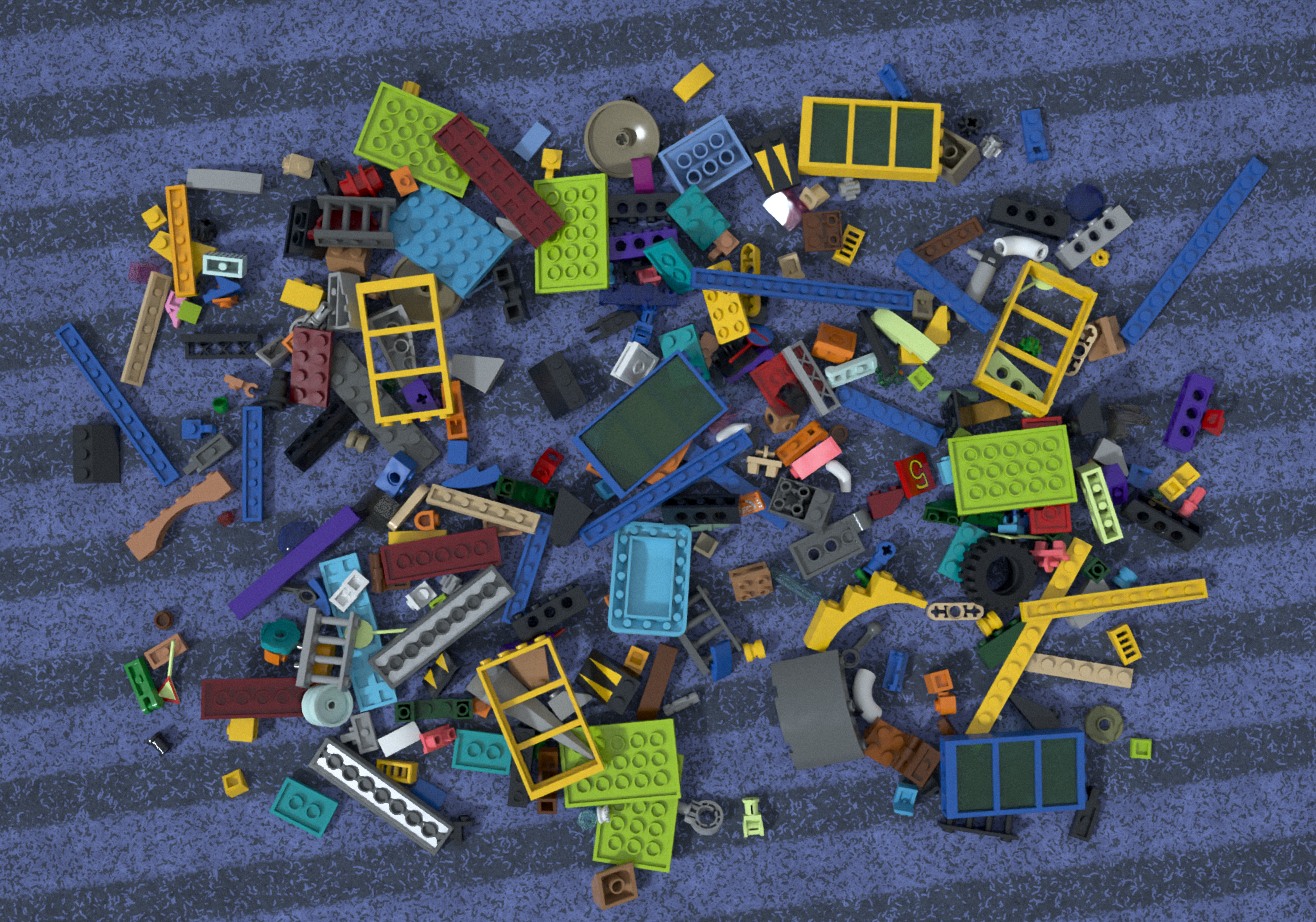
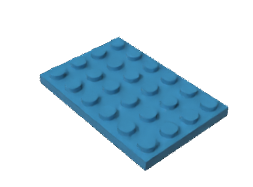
M421 182L418 185L419 189L412 192L397 208V212L390 216L389 232L394 233L395 249L427 273L436 274L438 281L465 300L514 244L513 240L445 191Z

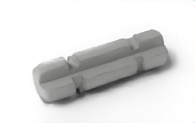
M692 692L687 697L684 696L673 701L672 704L664 705L663 711L666 716H669L674 711L678 712L690 706L691 703L699 702V696L696 692Z

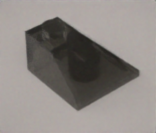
M373 482L353 509L364 519L362 521L364 524L381 536L387 529L388 522L403 504L396 498L390 497Z

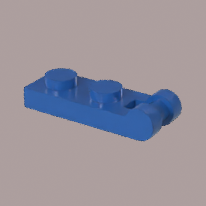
M1040 108L1021 111L1019 114L1027 162L1034 163L1035 160L1048 161L1049 153L1046 149ZM1039 148V152L1035 153L1033 149Z

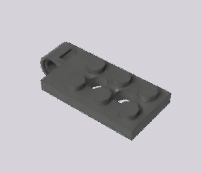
M866 507L828 525L824 535L814 532L788 545L804 580L865 551L857 533L874 525ZM829 540L834 541L836 544V548L832 552H829L825 547L826 542ZM811 549H816L819 553L816 560H811L808 557Z

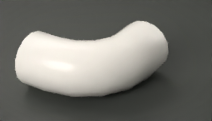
M1006 236L996 239L993 244L994 252L1003 257L1021 255L1036 262H1041L1048 254L1047 245L1025 236Z
M859 669L852 687L853 701L857 707L864 711L861 716L868 723H873L877 716L881 717L882 709L875 703L872 697V687L876 676L869 670Z

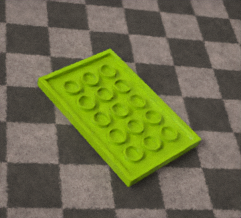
M381 81L353 154L393 171L408 166L415 180L443 190L460 199L463 198L470 180L432 137L457 114ZM470 120L486 138L489 127Z
M601 173L534 180V190L565 223L537 250L535 249V294L610 289L608 175Z
M1066 425L947 439L958 516L1078 502Z
M674 718L589 726L605 764V770L563 787L565 808L682 798ZM574 727L570 729L591 750L583 728ZM559 742L562 772L591 761L589 758Z
M678 753L681 782L685 754ZM679 798L608 804L610 810L608 814H610L611 819L609 823L604 821L603 824L597 821L593 861L616 865L632 861L635 868L669 873Z

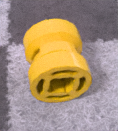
M993 610L988 612L986 617L976 620L978 627L986 637L991 635L994 629L1003 627L1002 621Z
M761 639L755 640L753 645L752 643L742 644L747 663L752 662L757 656L760 659L766 658Z

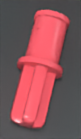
M1199 486L1196 487L1187 500L1184 499V504L1178 512L1189 518L1193 511L1198 509L1197 505L1206 494V490Z

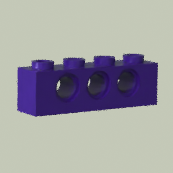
M671 226L662 227L660 231L646 229L639 234L626 232L623 233V236L618 237L614 234L609 235V263L631 261L633 258H647L643 250L647 246L654 244L653 241L657 238L665 240L672 237L679 246L676 228L672 229ZM637 241L645 243L642 249H637L634 245ZM618 244L626 245L624 251L619 252L616 250Z
M1194 372L1186 374L1162 441V446L1180 453H1188L1194 448V438L1202 426L1200 421L1202 415L1208 409L1207 401L1214 392L1215 387L1213 385L1215 380ZM1194 391L1199 395L1198 400H1195L1193 397ZM1188 409L1192 411L1191 418L1187 416ZM1181 427H1184L1186 430L1185 436L1180 433Z

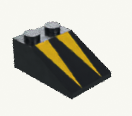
M780 128L744 141L746 153L753 162L751 167L765 197L802 185L787 141Z
M448 648L439 653L434 658L435 664L432 667L428 666L422 674L424 676L422 683L434 700L444 693L466 662Z
M593 648L574 682L602 704L623 715L643 676Z

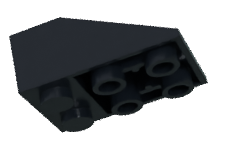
M952 390L944 405L940 408L941 419H944L945 422L943 427L944 438L974 436L969 400L958 391Z

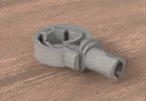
M323 301L310 318L309 316L313 313L311 311L307 312L306 315L298 317L291 324L289 334L296 325L324 330L327 326L326 323L320 328L319 326L333 310V307L329 305L325 310L329 303Z
M692 800L689 804L679 801L677 813L685 815L684 822L691 824L697 833L712 835L719 831L723 823V811L717 803L711 800H702L700 802ZM706 810L711 811V813L716 810L714 813L716 819L707 829V825L699 821L698 815Z

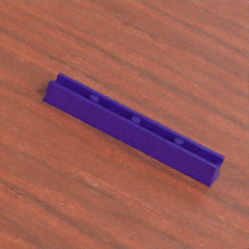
M346 505L227 604L228 607L238 617V620L246 619L364 519L357 514L351 505Z

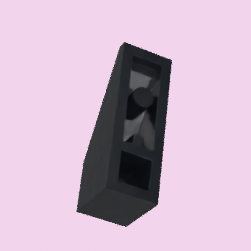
M1013 692L1009 695V701L1033 730L1054 729L1061 725L1058 720L1060 716L1054 709H1048Z

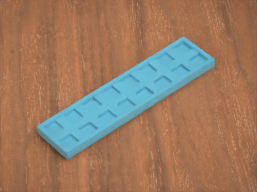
M358 553L319 563L328 599L342 586V583L354 570L364 576ZM367 587L345 613L330 602L333 617L349 619L350 612H355L360 615L361 620L370 623L373 631L379 630ZM336 625L339 637L345 638L347 626ZM380 634L373 635L371 643L366 647L354 648L350 676L360 713L399 701L396 688L392 690L368 663V658L384 647Z

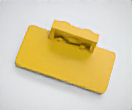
M728 260L706 268L733 272L731 263ZM702 290L719 344H725L750 334L751 329L740 294Z

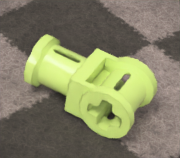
M746 797L742 799L745 806V813L743 814L744 838L748 837V835L757 834L764 836L761 813L758 811L759 797Z

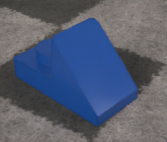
M215 275L220 289H210L207 291L208 294L203 295V299L206 304L212 306L215 305L212 303L213 299L231 298L245 292L246 289L240 284Z

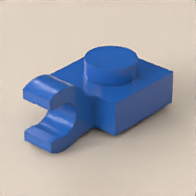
M182 420V439H203V433H217V425H203V420Z

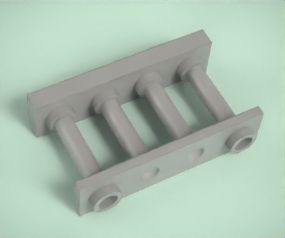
M309 608L295 686L310 689V684L313 682L338 685V691L347 693L352 682L350 673L357 630L361 627L359 614L350 612L349 619L324 616L323 612L317 608ZM323 624L348 626L346 638L322 636L319 633L320 626ZM323 643L345 646L343 657L317 655V645ZM316 663L341 665L340 677L316 675L313 673V666Z

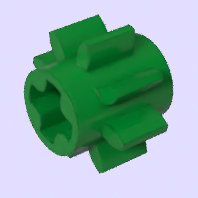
M1030 336L1022 338L1021 343H1018L1017 349L1037 358L1038 354L1041 353L1042 346H1039L1040 340Z

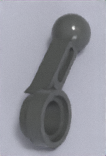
M287 583L278 591L295 594L298 600L306 605L313 604L318 597L314 589L310 585L304 586L305 584ZM305 591L310 592L313 596L306 595Z
M871 621L867 626V631L855 645L842 651L841 656H845L849 652L855 655L853 662H846L847 668L856 667L860 661V651L874 636L882 633L883 626L879 621Z

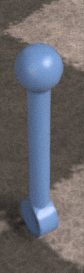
M492 275L489 280L473 289V291L466 298H471L474 293H476L486 285L490 284L491 282L495 281L494 275Z

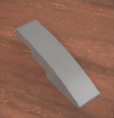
M188 168L186 187L189 189L224 191L233 194H262L264 175L239 171Z

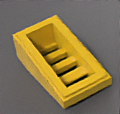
M848 224L842 236L843 244L853 248V250L850 251L843 247L842 250L835 251L832 259L849 267L865 232ZM849 231L859 235V238L849 235ZM848 238L852 241H855L856 244L854 245L850 242L845 241V239ZM840 251H843V252L849 254L850 257L848 258V257H846V256L840 254Z
M1122 622L1106 631L1124 666L1142 657L1127 623ZM1121 632H1124V635L1117 638L1116 635H1118ZM1128 639L1127 642L1120 645V641ZM1131 645V648L1123 652L1122 648ZM1134 651L1135 655L1126 658L1125 655Z
M377 759L376 768L383 772L384 764L387 765L386 775L394 781L408 784L416 782L418 762ZM392 766H394V773H393V775H391V768H392ZM400 767H402V774H401V776H399V768H400Z

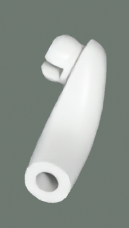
M730 424L716 435V440L720 443L742 428L748 434L752 430L751 424Z
M837 460L827 462L826 469L838 478L841 492H851L850 472Z

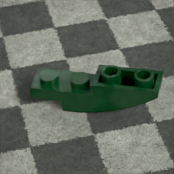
M944 499L926 503L923 520L959 527L962 526V522L998 528V525H1002L1004 511L958 516L955 499Z

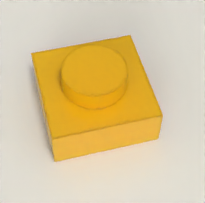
M155 205L141 214L153 232L168 223V219L159 205Z

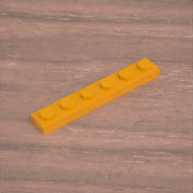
M185 184L166 186L175 296L177 298L197 296L187 187Z

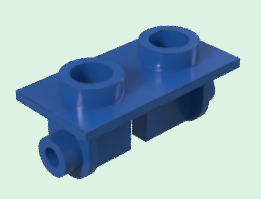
M893 63L883 66L884 69L877 72L893 101H904L912 96Z
M890 650L882 688L901 692L909 654Z

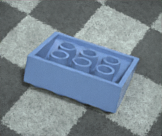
M723 114L657 154L680 196L693 183L706 195L749 169L753 164Z

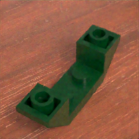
M499 475L494 494L555 511L559 492Z
M1068 533L1043 534L1052 547L1053 541H1063L1066 543V551L1073 540ZM1088 554L1079 570L1081 574L1096 584L1111 571L1098 557L1094 558L1090 554Z
M473 698L415 699L394 703L395 723L415 722L417 719L454 718L456 720L474 718Z

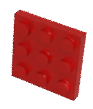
M798 346L792 351L798 359H802L804 352ZM781 352L749 373L769 406L780 417L794 413L783 401L776 398L779 389L789 382L797 386L807 396ZM803 363V369L806 374L812 376L813 367L810 364ZM813 379L812 384L818 392H822V382Z

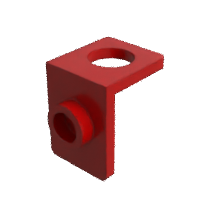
M1207 409L1202 419L1201 428L1216 436H1220L1225 422V418H1223L1224 411Z
M548 447L539 458L531 475L542 483L547 484L556 468L563 461L564 456ZM548 454L555 455L557 457V461L551 460L548 457Z

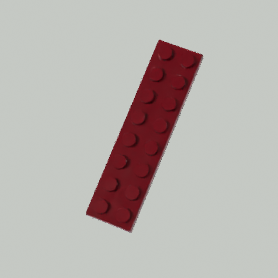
M462 112L458 113L432 136L439 146L536 250L565 225L563 220Z

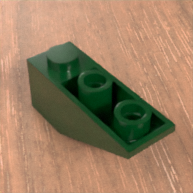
M1014 617L1008 622L1010 625L1004 629L1003 627L996 629L992 632V637L989 639L985 637L976 643L978 646L974 650L986 668L992 669L1007 659L1026 622H1022L1021 617Z

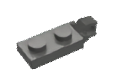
M221 432L193 453L189 459L190 464L182 470L189 476L196 471L200 474L235 447L224 433Z

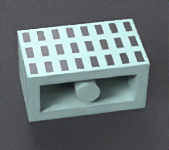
M208 251L203 255V274L243 278L247 274V255Z

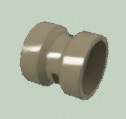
M352 429L347 437L345 447L355 448L358 452L365 454L371 442V437L366 434L361 435L358 431Z

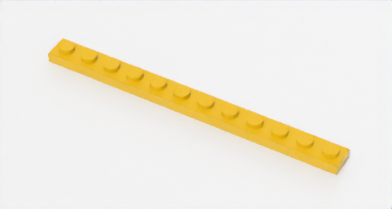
M1074 537L1066 551L1070 555V561H1061L1059 563V567H1057L1039 600L1065 597L1093 546ZM1052 619L1030 621L1025 624L965 734L989 733ZM970 744L978 750L982 746V744Z

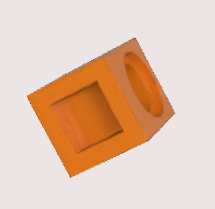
M948 669L923 675L928 694L953 688Z

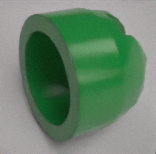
M218 397L212 402L213 408L217 413L223 414L228 411L229 403L227 398Z

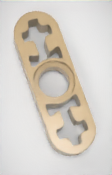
M1085 325L1083 330L1092 329L1091 333L1094 334L1093 337L1089 336L1086 341L1090 343L1089 346L1083 342H1077V345L1084 347L1085 353L1082 356L1072 354L1073 358L1081 360L1078 364L1075 361L1073 365L1075 371H1070V373L1065 371L1064 375L1074 376L1080 369L1097 337V329L1093 325ZM1082 331V333H1081V335H1080V339H1081V340H1083V338H1084V336H1085V334L1083 333V331Z
M422 483L388 522L387 526L392 531H397L412 514L413 510L428 495L430 488Z
M974 602L931 603L928 605L926 613L932 620H978L983 616L984 609ZM963 605H966L965 609H973V606H975L976 609H979V613H976L973 617L972 613H965ZM935 606H937V609L945 610L947 617H944L945 613H938L937 617H935L931 610H934ZM952 606H958L960 609V613L956 617L950 614Z

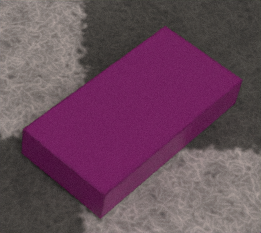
M650 156L631 159L635 193H655Z

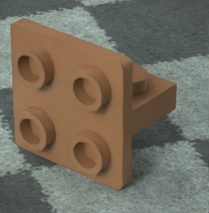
M1116 316L1103 317L1085 324L1093 325L1097 329V337L1087 354L1089 362L1126 352L1123 339L1117 335L1120 329ZM1090 328L1088 330H1083L1085 336L1082 341L1087 346H1089L1090 344L1089 342H1086L1088 337L1094 336V334L1091 333L1092 329Z
M765 561L728 571L736 602L747 601L750 598L765 596L773 592L770 570L767 568Z

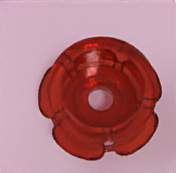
M231 510L217 516L219 521L217 524H222L223 527L230 525L234 522L233 518L236 516L233 515Z

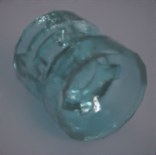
M592 807L583 808L578 817L580 827L585 830L594 828L598 820L597 811Z

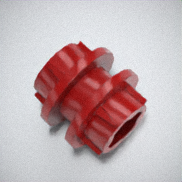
M362 164L357 165L359 173L352 175L350 170L345 171L347 178L340 181L339 185L346 197H368L372 195L373 198H378L376 192L385 188L374 165L364 169Z

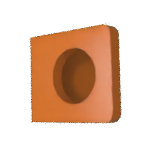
M408 166L390 173L401 197L419 189Z
M238 295L231 298L213 299L212 303L220 306V308H231L232 305L238 304Z

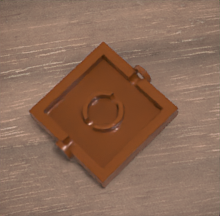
M877 716L870 728H866L863 732V738L867 742L865 755L888 768L910 736Z

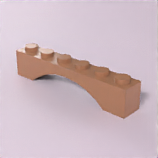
M210 472L205 477L206 480L192 486L190 488L191 492L186 496L184 494L178 497L172 507L164 508L160 512L159 517L153 518L144 524L145 528L132 533L129 536L130 539L125 544L139 561H146L161 549L168 528L179 515L189 508L201 503L223 501L237 489L224 472Z

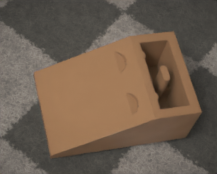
M329 246L325 256L328 271L345 272L366 277L373 248Z

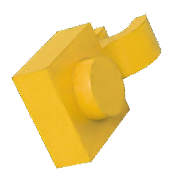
M543 149L541 168L546 169L545 179H553L554 172L561 170L562 150Z

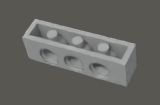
M1120 204L1115 208L1110 206L1102 213L1104 216L1100 220L1097 217L1087 224L1089 226L1087 230L1083 231L1081 229L1073 235L1074 240L1070 243L1066 240L1057 247L1059 251L1055 255L1068 272L1076 268L1134 223ZM1104 222H1108L1111 229H1107ZM1090 233L1096 236V241L1090 239ZM1075 244L1081 247V253L1075 250Z

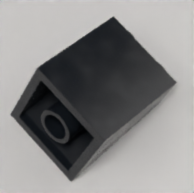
M561 487L559 490L548 535L552 538L550 542L557 548H566L594 513L590 507L564 487Z

